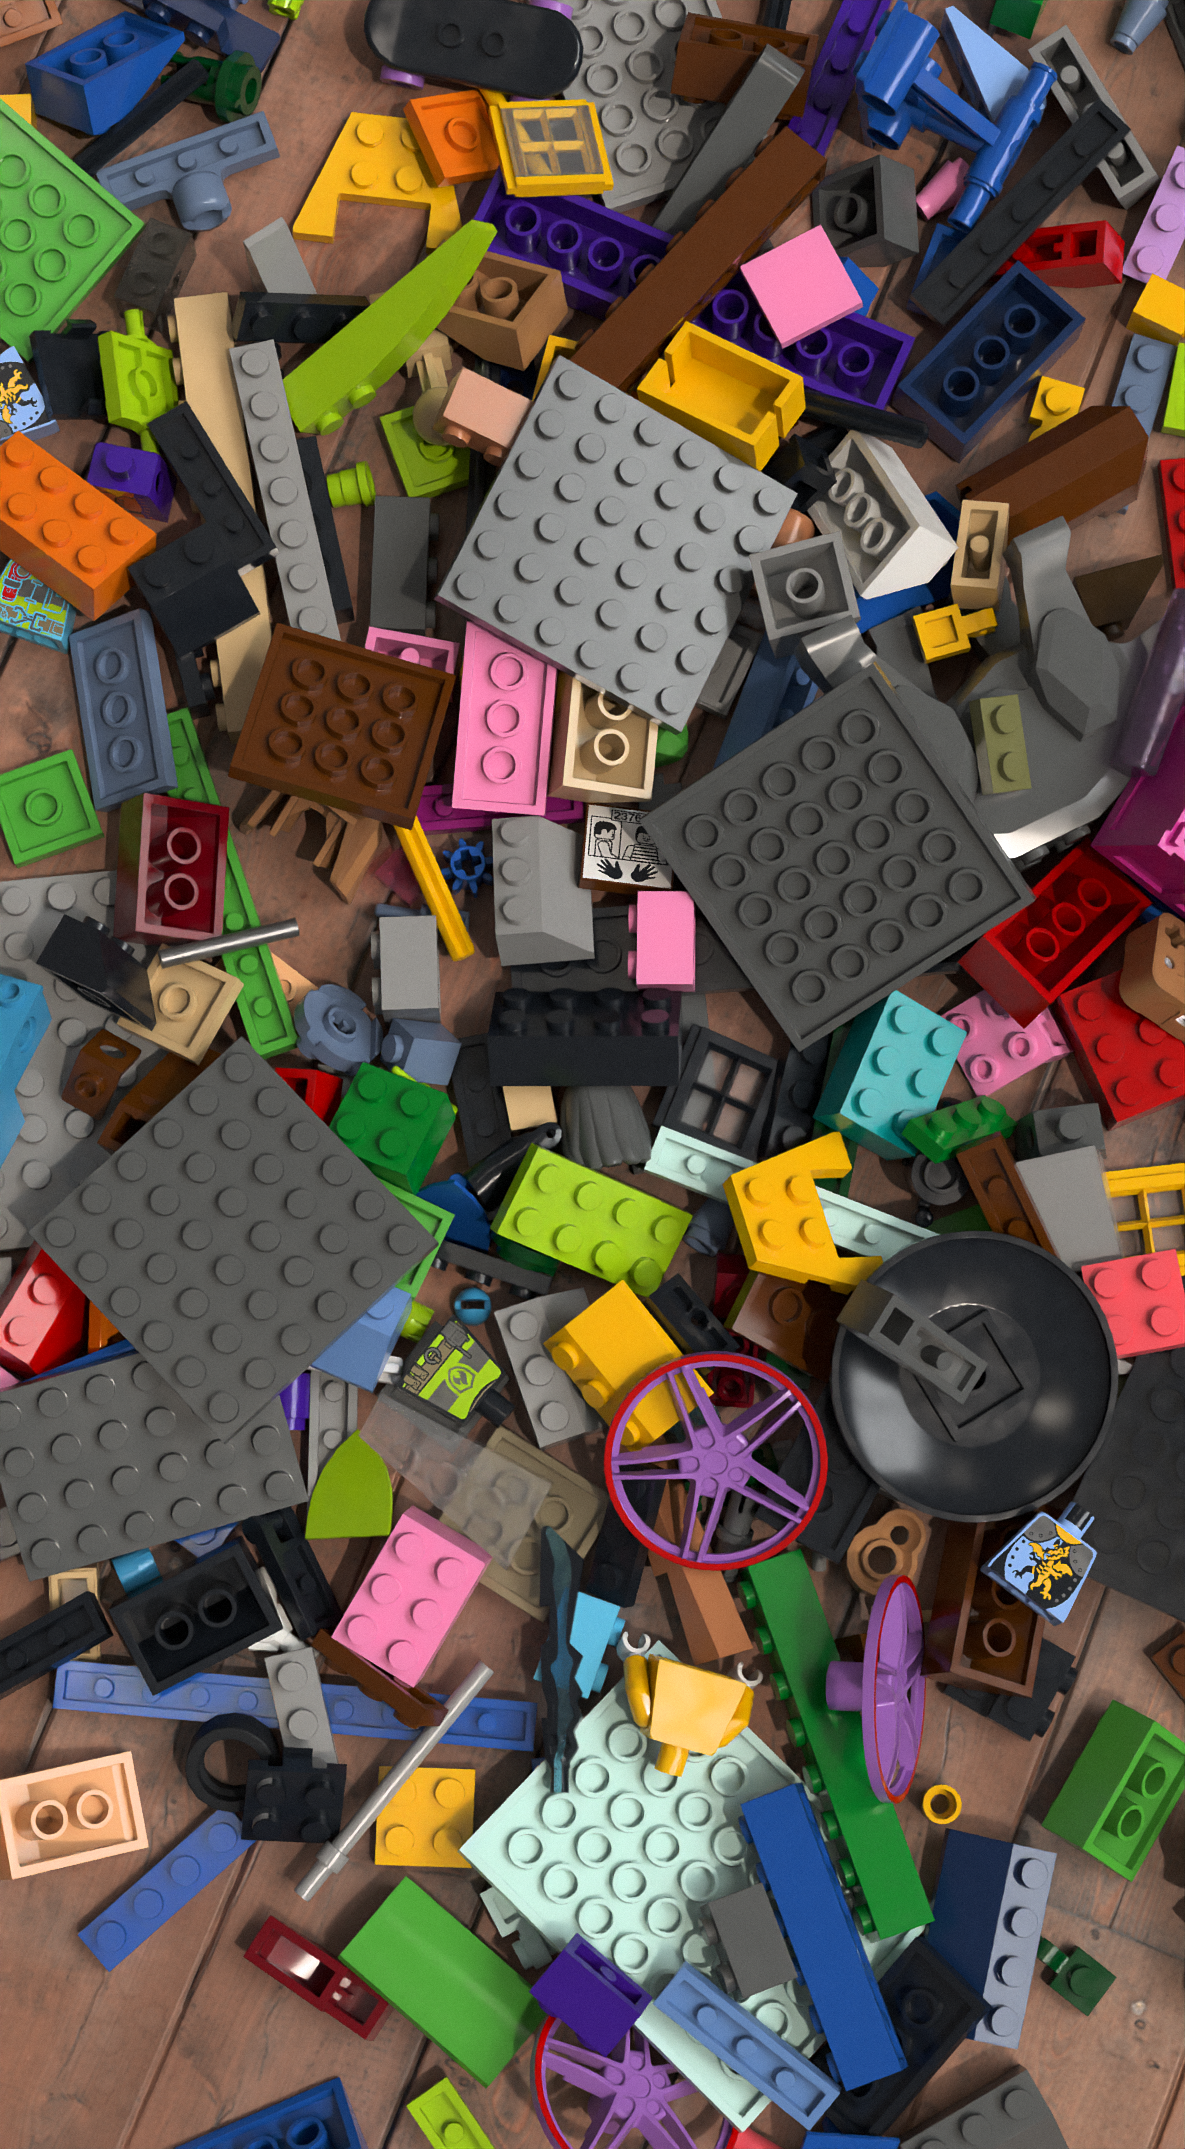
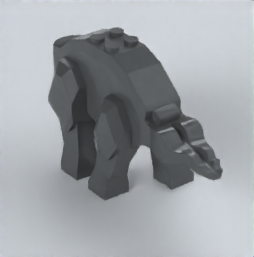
M1063 515L1013 538L1010 545L1003 552L1002 555L1011 571L1017 606L1011 600L1010 585L1005 576L1000 611H994L998 626L995 627L996 631L988 635L968 638L970 646L981 662V665L946 704L938 701L932 685L928 664L924 663L912 623L913 616L923 613L920 606L869 629L864 640L852 615H849L802 637L799 641L800 644L796 646L793 652L801 669L824 694L873 661H876L1019 873L1039 864L1042 861L1041 858L1050 853L1048 849L1055 847L1057 853L1060 854L1077 846L1083 841V838L1091 834L1089 827L1125 789L1136 771L1159 720L1160 706L1170 695L1168 685L1185 669V606L1172 610L1138 637L1127 643L1109 642L1105 634L1091 624L1066 571L1071 530ZM950 591L947 596L948 599L943 604L944 607L954 605L952 592ZM959 608L961 616L981 611ZM1018 694L1032 788L982 796L968 701Z

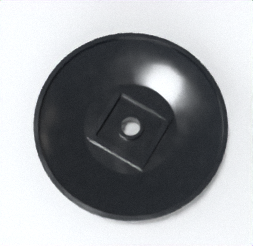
M962 1231L937 1235L916 1242L894 1254L867 1277L866 1282L894 1293L988 1363L982 1373L980 1384L972 1389L962 1405L868 1345L841 1324L838 1325L830 1359V1390L834 1413L850 1452L861 1468L876 1484L897 1500L920 1512L947 1520L980 1523L1017 1517L1035 1510L1060 1495L1082 1475L1101 1448L1111 1425L1118 1394V1363L1113 1335L1107 1319L1090 1289L1070 1267L1050 1252L1026 1240L990 1231Z

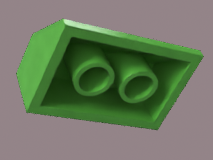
M1112 1700L1105 1714L1099 1719L1096 1730L1081 1756L1075 1761L1072 1772L1059 1795L1051 1803L1048 1814L1041 1826L1075 1849L1132 1882L1185 1789V1743L1155 1720Z

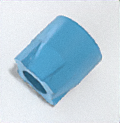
M149 1547L111 1559L126 1594L161 1575Z

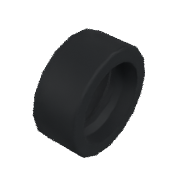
M239 1713L217 1715L203 1723L192 1737L185 1763L187 1782L196 1797L211 1808L226 1812L243 1811L246 1784L229 1785L221 1783L212 1777L205 1768L204 1763L207 1749L211 1744L219 1740L234 1739L243 1741L256 1750L260 1760H268V1766H278L280 1761L278 1743L269 1728L253 1716Z

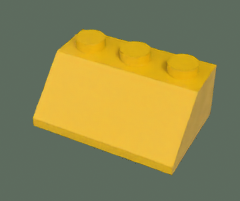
M624 1280L617 1283L543 1343L551 1353L556 1365L568 1374L582 1392L585 1401L596 1409L608 1426H610L612 1418L623 1398L641 1378L661 1364L684 1356ZM693 1369L701 1387H704L708 1397H710L714 1392L698 1372ZM683 1372L674 1376L688 1413H690L698 1404ZM667 1379L648 1392L629 1417L620 1442L629 1452L642 1450V1447H646L680 1421Z

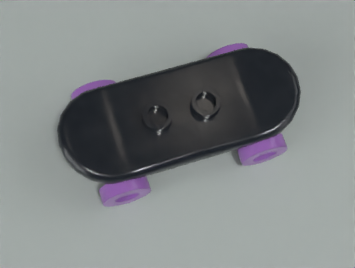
M370 0L364 15V33L367 44L375 57L385 64L382 66L379 80L402 88L423 90L425 77L507 94L510 95L509 102L548 101V98L557 96L569 88L578 76L583 63L584 47L580 32L571 21L573 8L557 1L530 0L529 4L511 0Z

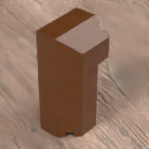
M1090 406L956 484V494L961 505L962 500L1009 503L1007 547L1013 538L1062 515L1070 530H1073L1096 516L1106 518L1137 500L1147 464L1149 436L1130 406Z

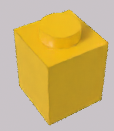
M1152 273L1132 311L1126 329L1139 335L1177 346L1181 337L1185 339V289Z

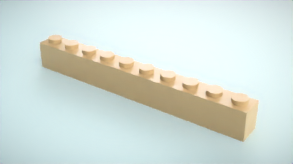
M228 292L174 298L176 315H169L167 319L171 343L179 342L181 357L173 358V368L176 385H184L186 400L178 401V406L185 401L188 402L257 514L247 428L229 351L230 348L236 347V342L230 331L233 318ZM189 495L192 514L200 513ZM200 513L201 523L204 524L206 521ZM264 563L241 576L260 611V615L212 642L217 644L218 659L210 660L214 688L222 687L224 703L216 704L219 732H228L231 745L238 742L273 636Z

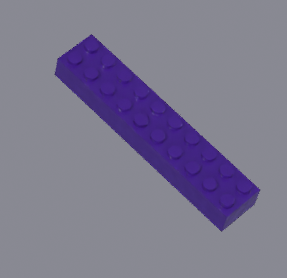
M500 164L473 219L493 224L498 231L487 251L561 271L567 306L603 321L607 320L605 314L611 304L620 296L627 298L637 287L635 282L640 273L651 263L657 266L667 255L665 249L674 237L671 234L578 195L537 197L507 195ZM740 271L692 322V324L802 376L804 388L885 411L908 364L915 337L853 312L781 349Z

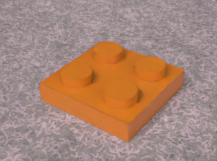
M479 89L410 99L403 108L437 187L490 179L494 177L500 163L488 114L489 105Z

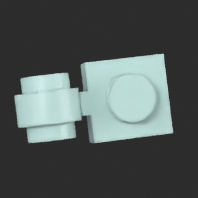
M493 1887L480 1893L502 1938L516 1930L520 1933L518 1935L520 1940L511 1945L525 1970L532 1966L537 1970L553 1961L551 1956L556 1954L557 1951Z

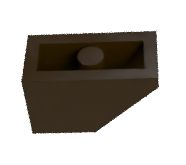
M1162 554L1074 577L1072 584L1091 624L1104 633L1108 641L1122 637L1125 634L1124 631L1130 626L1165 563Z

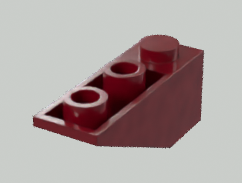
M717 1253L712 1313L722 1325H724L751 1270L748 1268L745 1255ZM727 1330L740 1346L734 1353L757 1358V1346ZM715 1367L707 1376V1385L714 1392L709 1397L712 1405L737 1408L752 1407L756 1375L736 1368Z

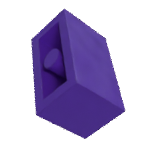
M578 1933L574 1935L529 1991L537 1999L538 2005L545 2013L552 2017L560 2018L575 2031V2035L581 2044L590 2050L598 2051L605 2058L653 1999L652 1996Z

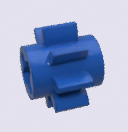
M461 838L459 839V848L454 853L447 850L443 851V858L451 867L443 868L441 872L445 880L453 879L452 893L454 895H457L461 889L470 890L472 896L476 898L478 896V887L483 883L493 886L494 878L486 872V869L493 868V857L484 858L483 841H480L476 847L466 846V842ZM470 860L472 866L475 867L474 875L466 876L465 871L462 870L463 861Z

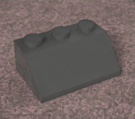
M1020 2064L896 2137L900 2139L898 2146L900 2149H1069L1051 2110L1031 2075Z

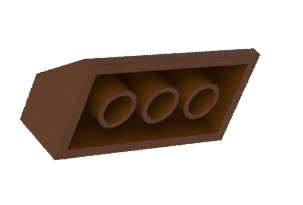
M1044 1504L1025 1514L1000 1521L978 1523L949 1520L920 1676L962 1689L1032 1698L1045 1619L981 1572L980 1569L1034 1515L1042 1511L1057 1521L1064 1512L1063 1510Z

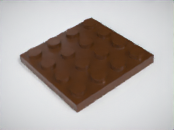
M277 623L237 742L228 777L412 830L456 675Z

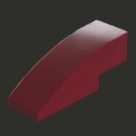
M273 1915L268 1917L243 1956L318 2010L326 2012L365 2040H375L394 2010L387 2001L344 1965L336 1955Z

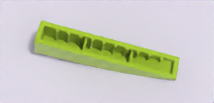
M471 219L283 379L290 415L301 433L321 434L322 436L331 434L343 425V417L354 408L357 409L367 405L376 397L375 391L387 382L421 347L447 315L472 278L498 232L493 224Z

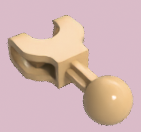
M385 292L370 294V305ZM435 328L421 347L403 366L406 368L408 378L419 377L422 395L416 401L413 409V424L417 433L430 444L447 446L451 444L442 438L441 433L431 428L449 388L445 370L452 369L451 355L460 343Z

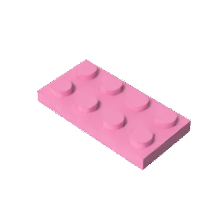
M467 621L452 808L545 816L558 669L472 621Z

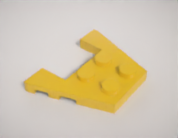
M351 112L293 225L292 233L293 238L296 240L333 244L340 200L430 210L426 241V254L430 255L443 239L448 240L462 228V222L454 185L437 187L407 118Z
M840 1131L832 1132L734 1173L722 1184L749 1269L804 1284L809 1279L829 1284L831 1291L848 1295L856 1289L861 1279L865 1281L883 1263L881 1256L839 1258L813 1179L844 1178L852 1169Z

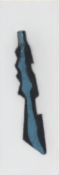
M544 1526L541 1529L540 1607L549 1606V1640L540 1646L542 1689L547 1702V1718H541L545 1759L549 1763L550 1793H569L570 1762L580 1748L575 1731L583 1718L578 1704V1699L583 1695V1692L575 1679L583 1655L570 1644L584 1559L550 1526Z

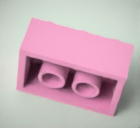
M412 1505L400 1517L331 1638L414 1688L424 1677L494 1554Z

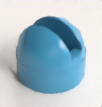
M466 1288L455 1298V1315L465 1325H481L491 1314V1300L488 1294L480 1288ZM461 1301H484V1309H461Z

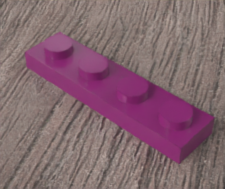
M454 784L424 786L416 814L425 835L492 830V819L536 816L452 808ZM547 796L546 815L538 816L558 825L583 823V802Z

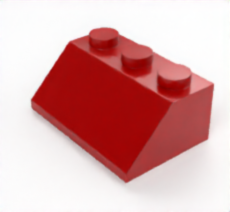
M35 1240L0 1297V1363L26 1380L74 1361L89 1336L90 1299Z

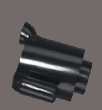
M943 1097L938 1102L937 1110L961 1103L962 1101L952 1097ZM918 1149L915 1157L902 1159L901 1163L904 1166L903 1175L906 1185L918 1197L916 1207L911 1213V1220L922 1228L929 1227L934 1218L931 1211H929L930 1205H947L956 1202L967 1192L970 1186L969 1181L957 1157L934 1164Z

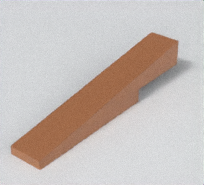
M662 1434L646 1447L667 1444L664 1435ZM620 1443L619 1453L629 1452V1450ZM674 1459L650 1462L664 1469H678ZM667 1479L654 1532L667 1541L680 1546L688 1492L685 1491L682 1479ZM697 1513L689 1550L699 1551L704 1534ZM710 1544L707 1553H713ZM650 1549L648 1550V1557L654 1577L663 1574L668 1575L694 1666L753 1649L721 1571L685 1567L662 1558Z

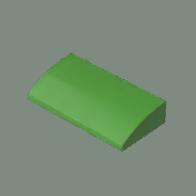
M407 1876L404 1877L337 1957L485 2088L492 2083L547 2015L538 2005L537 1999L529 1993L533 1987L529 1982Z

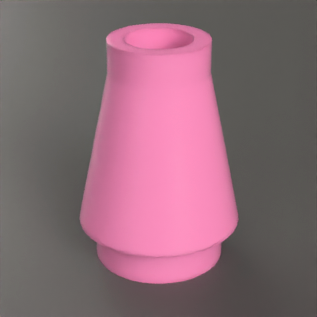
M958 157L953 162L947 160L921 192L916 195V209L926 221L955 206L966 188L963 184V178L970 167L961 157Z

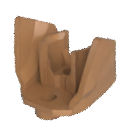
M271 790L240 823V831L248 835L286 794ZM290 795L272 824L269 834L276 837L281 830L290 833L301 814L309 809H314L326 818V842L313 864L324 868H332L334 865L330 882L340 893L342 901L350 905L382 841V822Z

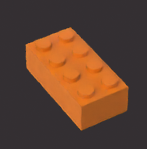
M17 431L0 446V551L91 620L95 621L135 585L128 567L156 552V533L21 432Z

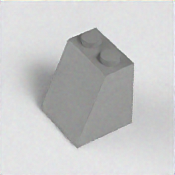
M1094 1145L1015 1162L1062 1262L1070 1267L1078 1276H1081V1266L1124 1258L1103 1156Z

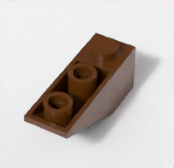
M208 1048L198 1066L169 1052L119 1102L97 1144L112 1156L222 1054Z

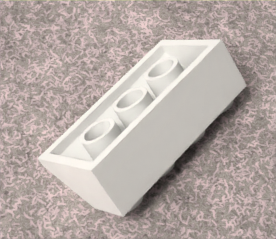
M850 430L829 455L837 483L807 510L822 535L840 531L852 583L861 597L871 599L929 583L936 573L947 564L950 557L959 547L893 448L869 434Z

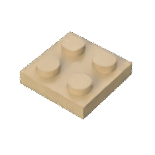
M162 943L159 950L171 947ZM157 951L147 969L157 1024L152 1031L121 1017L116 1024L124 1031L199 1066L244 984L237 977L200 960L162 969Z

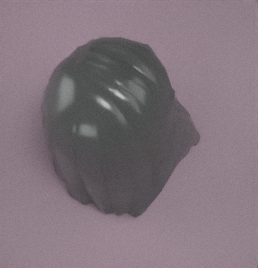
M567 1086L563 1095L560 1112V1128L562 1130L560 1141L564 1157L597 1171H600L603 1167L620 1166L624 1162L627 1165H632L634 1175L645 1173L646 1163L651 1159V1134L632 1087Z

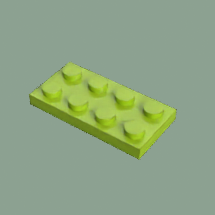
M531 1142L490 1229L501 1236L611 1283L617 1284L624 1280L633 1292L649 1297L657 1290L693 1215L684 1209Z

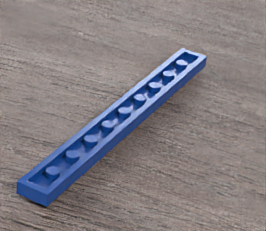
M68 1661L57 1668L53 1708L200 1722H207L217 1715L239 1713L253 1716L268 1728L280 1729L268 1678L199 1672L153 1696L139 1668L136 1666ZM321 1683L333 1734L414 1741L426 1727L419 1726L418 1729H413L402 1724L393 1716L395 1709L384 1701L378 1702L367 1697L356 1686ZM428 1693L442 1705L451 1696ZM474 1697L438 1743L533 1752L538 1703Z

